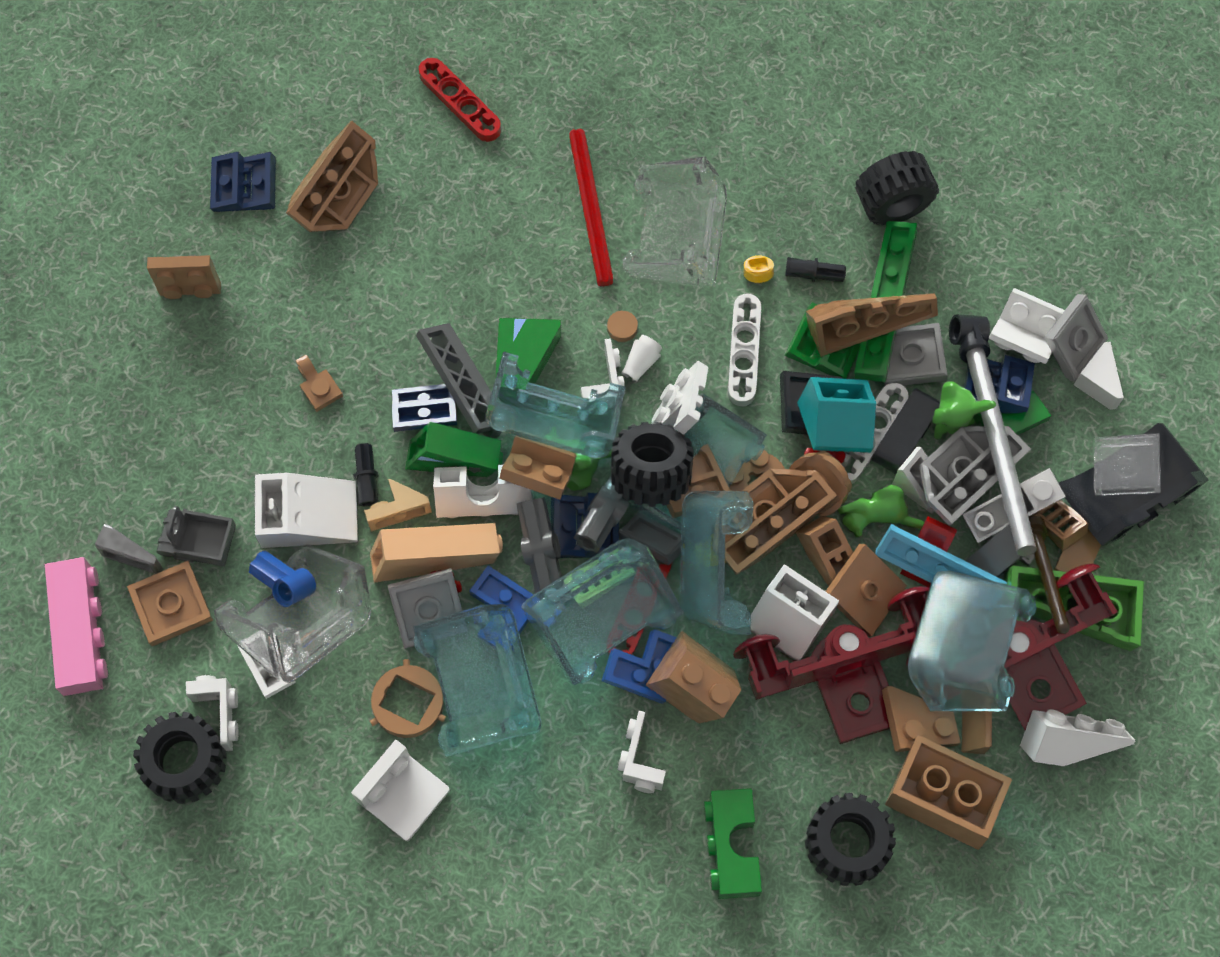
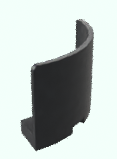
M1157 423L1110 458L1073 478L1059 482V485L1066 496L1064 498L1074 511L1088 523L1090 532L1100 545L1104 546L1123 538L1134 526L1137 525L1140 528L1158 517L1159 514L1155 510L1160 507L1164 509L1171 503L1178 504L1209 480L1163 423Z

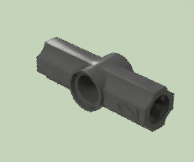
M611 475L605 486L599 489L587 509L589 512L574 536L578 546L586 551L598 552L612 527L617 525L630 504L623 498V494H618L615 491V485L611 483Z
M545 497L516 503L523 533L521 551L525 563L530 566L536 597L543 598L565 593L558 560L561 557L560 543L556 532L551 527Z

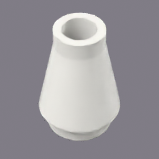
M641 335L639 340L634 341L625 368L621 374L627 378L631 377L632 381L637 383L639 378L661 357V345L652 338Z

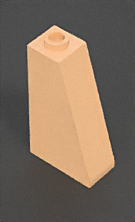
M495 523L382 529L370 552L374 583L426 575L432 571L449 568L457 570L493 564L498 555L502 553V537L500 534H497Z

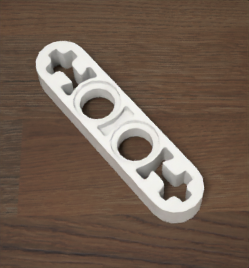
M752 294L738 296L733 307L728 398L737 406L751 404L756 394L761 302ZM745 303L750 304L751 308L749 321H743L744 309L742 308ZM746 330L753 334L754 339L744 343L737 338V334L740 331ZM739 358H747L751 361L752 367L748 370H740L736 367L735 362ZM740 378H746L745 391L748 392H746L745 397H739V393L736 391L739 389Z
M898 383L887 384L875 399L876 416L883 417L887 426L882 429L875 428L873 450L871 453L845 452V462L841 463L843 467L848 464L851 456L856 459L851 470L852 473H848V478L852 484L859 479L872 459L878 445L908 400V391L903 385ZM894 393H898L899 401L896 400L891 406L890 411L887 410L885 406L888 403L889 395L892 396Z

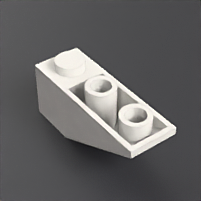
M1050 468L1020 483L1028 516L1066 497ZM1002 493L962 514L978 543L1000 532L1009 525Z
M1049 709L1047 712L1032 711L1020 746L1034 762L1066 766L1133 745L1135 739L1125 730V725L1113 719H1106L1105 722L1098 721L1083 714H1078L1076 717L1067 716L1059 711Z

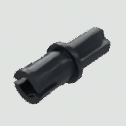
M787 257L785 276L812 279V282H815V279L843 282L846 276V266L818 262V258L803 260Z
M361 443L355 447L357 472L353 474V478L357 480L358 505L365 507L379 502L376 478L379 477V473L374 470L372 445Z

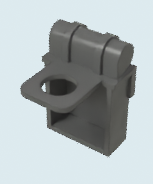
M178 506L168 510L167 517L164 518L161 537H159L157 542L158 548L156 553L166 557L173 556L175 560L189 561L190 563L196 561L225 567L236 528L234 520L227 517L188 511L185 508L181 511Z

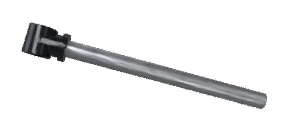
M956 314L950 321L949 340L953 345H960L959 356L962 361L969 365L977 400L996 402L995 408L981 412L1016 551L1020 556H1028L1035 553L1037 548L986 359L991 350L988 343L990 323L986 316Z

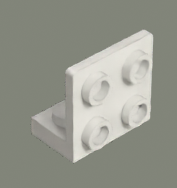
M1014 288L989 339L993 340L995 345L1002 349H1013L1022 353L1023 357L1031 362L1046 364L1052 352L1044 337L1065 310Z
M395 740L351 793L355 800L403 840L409 841L450 792V789L445 783L413 759L404 745Z

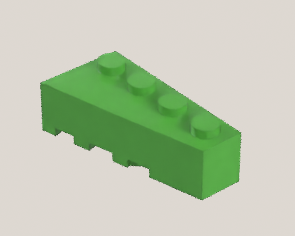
M1012 565L1004 573L1007 589L1003 594L1002 605L1044 621L1053 619L1038 568ZM1053 570L1056 582L1066 572ZM1093 575L1102 592H1107L1117 613L1078 633L1130 652L1140 647L1144 581ZM1067 586L1059 589L1065 612L1076 607L1077 604Z

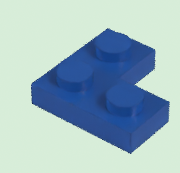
M489 565L469 590L471 596L494 610L478 632V638L503 655L507 653L542 604L540 598Z
M655 629L650 631L642 658L614 648L610 652L602 682L658 703H665L666 699L645 685L677 637Z

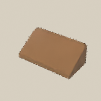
M991 682L972 685L962 692L961 752L985 754L992 747Z

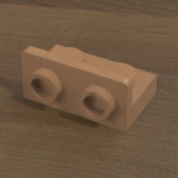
M516 434L511 452L501 469L499 479L560 500L570 481L577 455L539 440Z

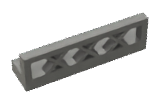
M450 323L420 329L416 337L473 432L476 434L483 433L484 436L491 438L499 437L509 420Z

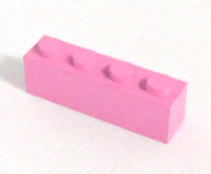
M84 557L45 564L55 688L63 696L103 689L102 679L108 677V670L105 659H100L99 648L105 646L102 628H97L96 617L102 615L100 600L98 597H94L93 586H98L99 584L97 570L95 567H91Z

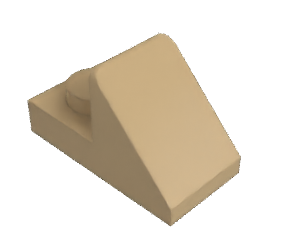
M388 479L395 501L377 502L370 509L364 510L371 532L432 513L427 496L392 479Z

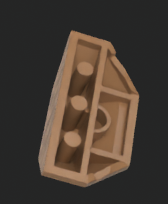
M350 121L326 147L291 197L286 214L309 232L348 229L378 185L377 161L374 150L376 149L375 139L353 121Z
M769 469L720 507L716 551L737 575L761 561L793 536L796 531L807 525L837 495L817 471Z

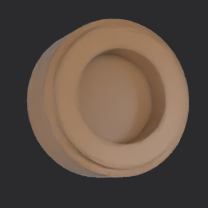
M617 311L609 317L607 331L612 339L618 342H627L637 334L638 322L632 313Z

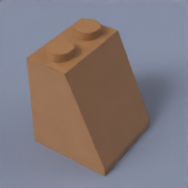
M683 631L679 633L645 685L697 723L724 718L741 691L735 670Z

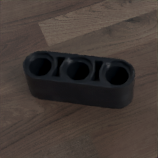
M915 388L878 445L871 460L897 474L898 469L915 450L919 440L924 437L931 426L935 410L940 406V401Z

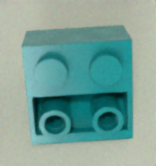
M810 377L797 404L813 450L871 453L874 443L876 401L868 380Z

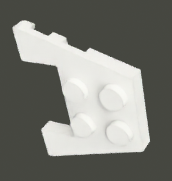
M697 361L689 370L686 368L682 370L674 385H667L660 397L662 403L655 412L651 424H655V422H661L664 426L669 424L684 435L699 421L701 413L696 411L695 408H700L703 402V398L698 395L699 389L703 391L705 388L708 366Z

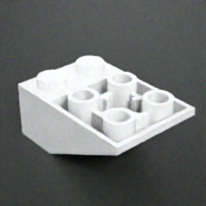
M294 473L255 475V536L261 548L358 542L357 482Z

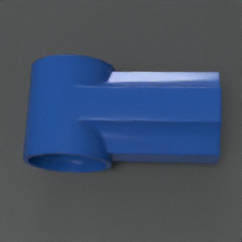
M266 550L258 553L256 558L250 563L249 573L270 587L273 597L283 607H289L313 595L316 591L315 578L307 569L293 570Z

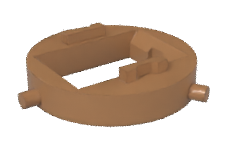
M409 659L403 660V666L386 672L373 689L371 705L375 718L370 720L372 726L379 723L385 731L394 736L402 738L417 737L431 730L438 720L444 722L446 716L442 714L444 697L438 680L426 669L410 665ZM396 677L434 695L419 725L380 707L386 697L388 688H391Z

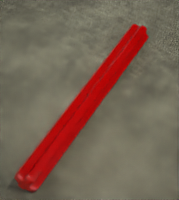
M573 129L569 133L597 285L605 287L613 284V273L586 135L583 129Z

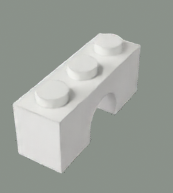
M498 465V479L488 486L473 484L468 479L466 466L434 468L433 488L436 518L519 515L516 503L532 500V490L499 479L503 465Z

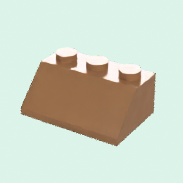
M917 735L897 775L885 805L979 850L990 836L1012 779Z

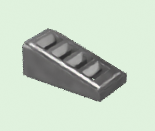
M103 525L95 542L96 548L103 557L154 574L162 572L163 567L154 555L112 526Z

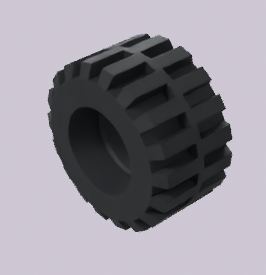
M916 151L895 153L877 161L859 176L855 184L856 192L868 219L876 225H886L887 221L902 222L916 216L930 206L939 193V186L924 155Z
M641 422L639 426L633 424L628 426V430L619 432L618 437H615L611 450V483L615 485V491L618 494H623V498L627 501L634 500L635 504L641 506L642 504H649V507H656V504L664 506L670 504V500L676 502L681 499V494L685 495L689 490V486H691L694 455L691 440L685 438V434L683 435L673 428L674 426L669 424L664 426L661 422H655V424Z
M177 712L169 713V719L165 720L162 716L156 718L157 724L154 727L148 724L143 729L147 733L146 736H139L136 741L140 746V750H134L133 755L138 761L134 766L136 772L140 775L141 781L154 794L170 803L171 800H174L178 804H185V799L195 802L199 800L198 795L203 792L206 796L212 792L209 788L211 784L214 783L218 786L221 781L218 774L219 772H225L226 765L223 759L227 758L226 751L220 744V737L210 724H207L198 715L194 718L189 712H183L182 716H179ZM182 741L196 743L198 747L197 758L188 770L179 774H168L164 771L163 759L170 747Z
M845 793L841 798L838 795L831 797L829 802H824L815 812L807 828L805 847L809 849L808 858L810 863L814 861L817 866L815 870L819 874L825 873L828 876L826 880L832 883L837 880L841 882L840 885L848 886L850 883H854L857 886L862 885L864 881H871L884 869L893 855L892 849L896 845V838H893L894 824L888 823L890 815L886 810L881 812L878 809L880 804L874 800L872 804L866 801L867 796L860 794L858 798H855L853 793ZM853 822L865 830L870 846L864 856L851 858L842 855L836 850L831 840V830L837 823Z

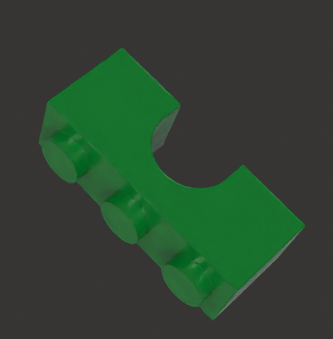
M752 788L711 791L710 801H704L705 822H712L713 835H707L708 856H715L716 869L710 870L711 890H718V899L759 897L762 892L759 857L739 856L732 850L729 842V837L733 832L739 829L753 828L755 824Z

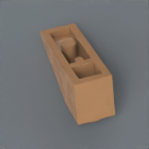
M821 516L796 531V534L808 558L827 585L830 586L853 551L837 519Z

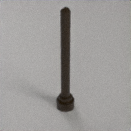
M1029 516L1037 548L1034 557L1057 632L1066 634L1070 629V625L1044 544L1048 534L1044 519L1039 516Z

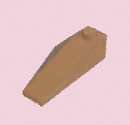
M935 293L838 300L827 304H819L813 309L806 311L808 328L820 356L938 315Z

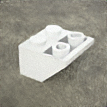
M784 564L765 590L745 627L756 635L771 634L777 636L780 639V643L775 648L794 661L802 660L835 613L839 600Z

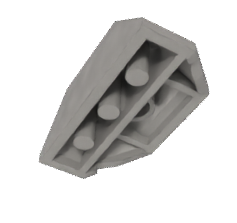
M1004 426L1015 465L1031 448L1009 426ZM961 427L919 466L926 502L949 526L998 481L985 427Z

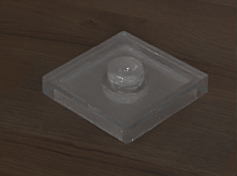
M1159 433L1094 437L1095 496L1161 493Z

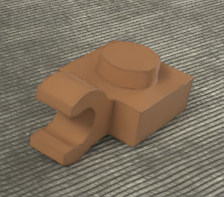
M307 355L296 360L299 371L306 379L305 382L300 384V388L316 412L343 397L341 390L326 369L317 373Z

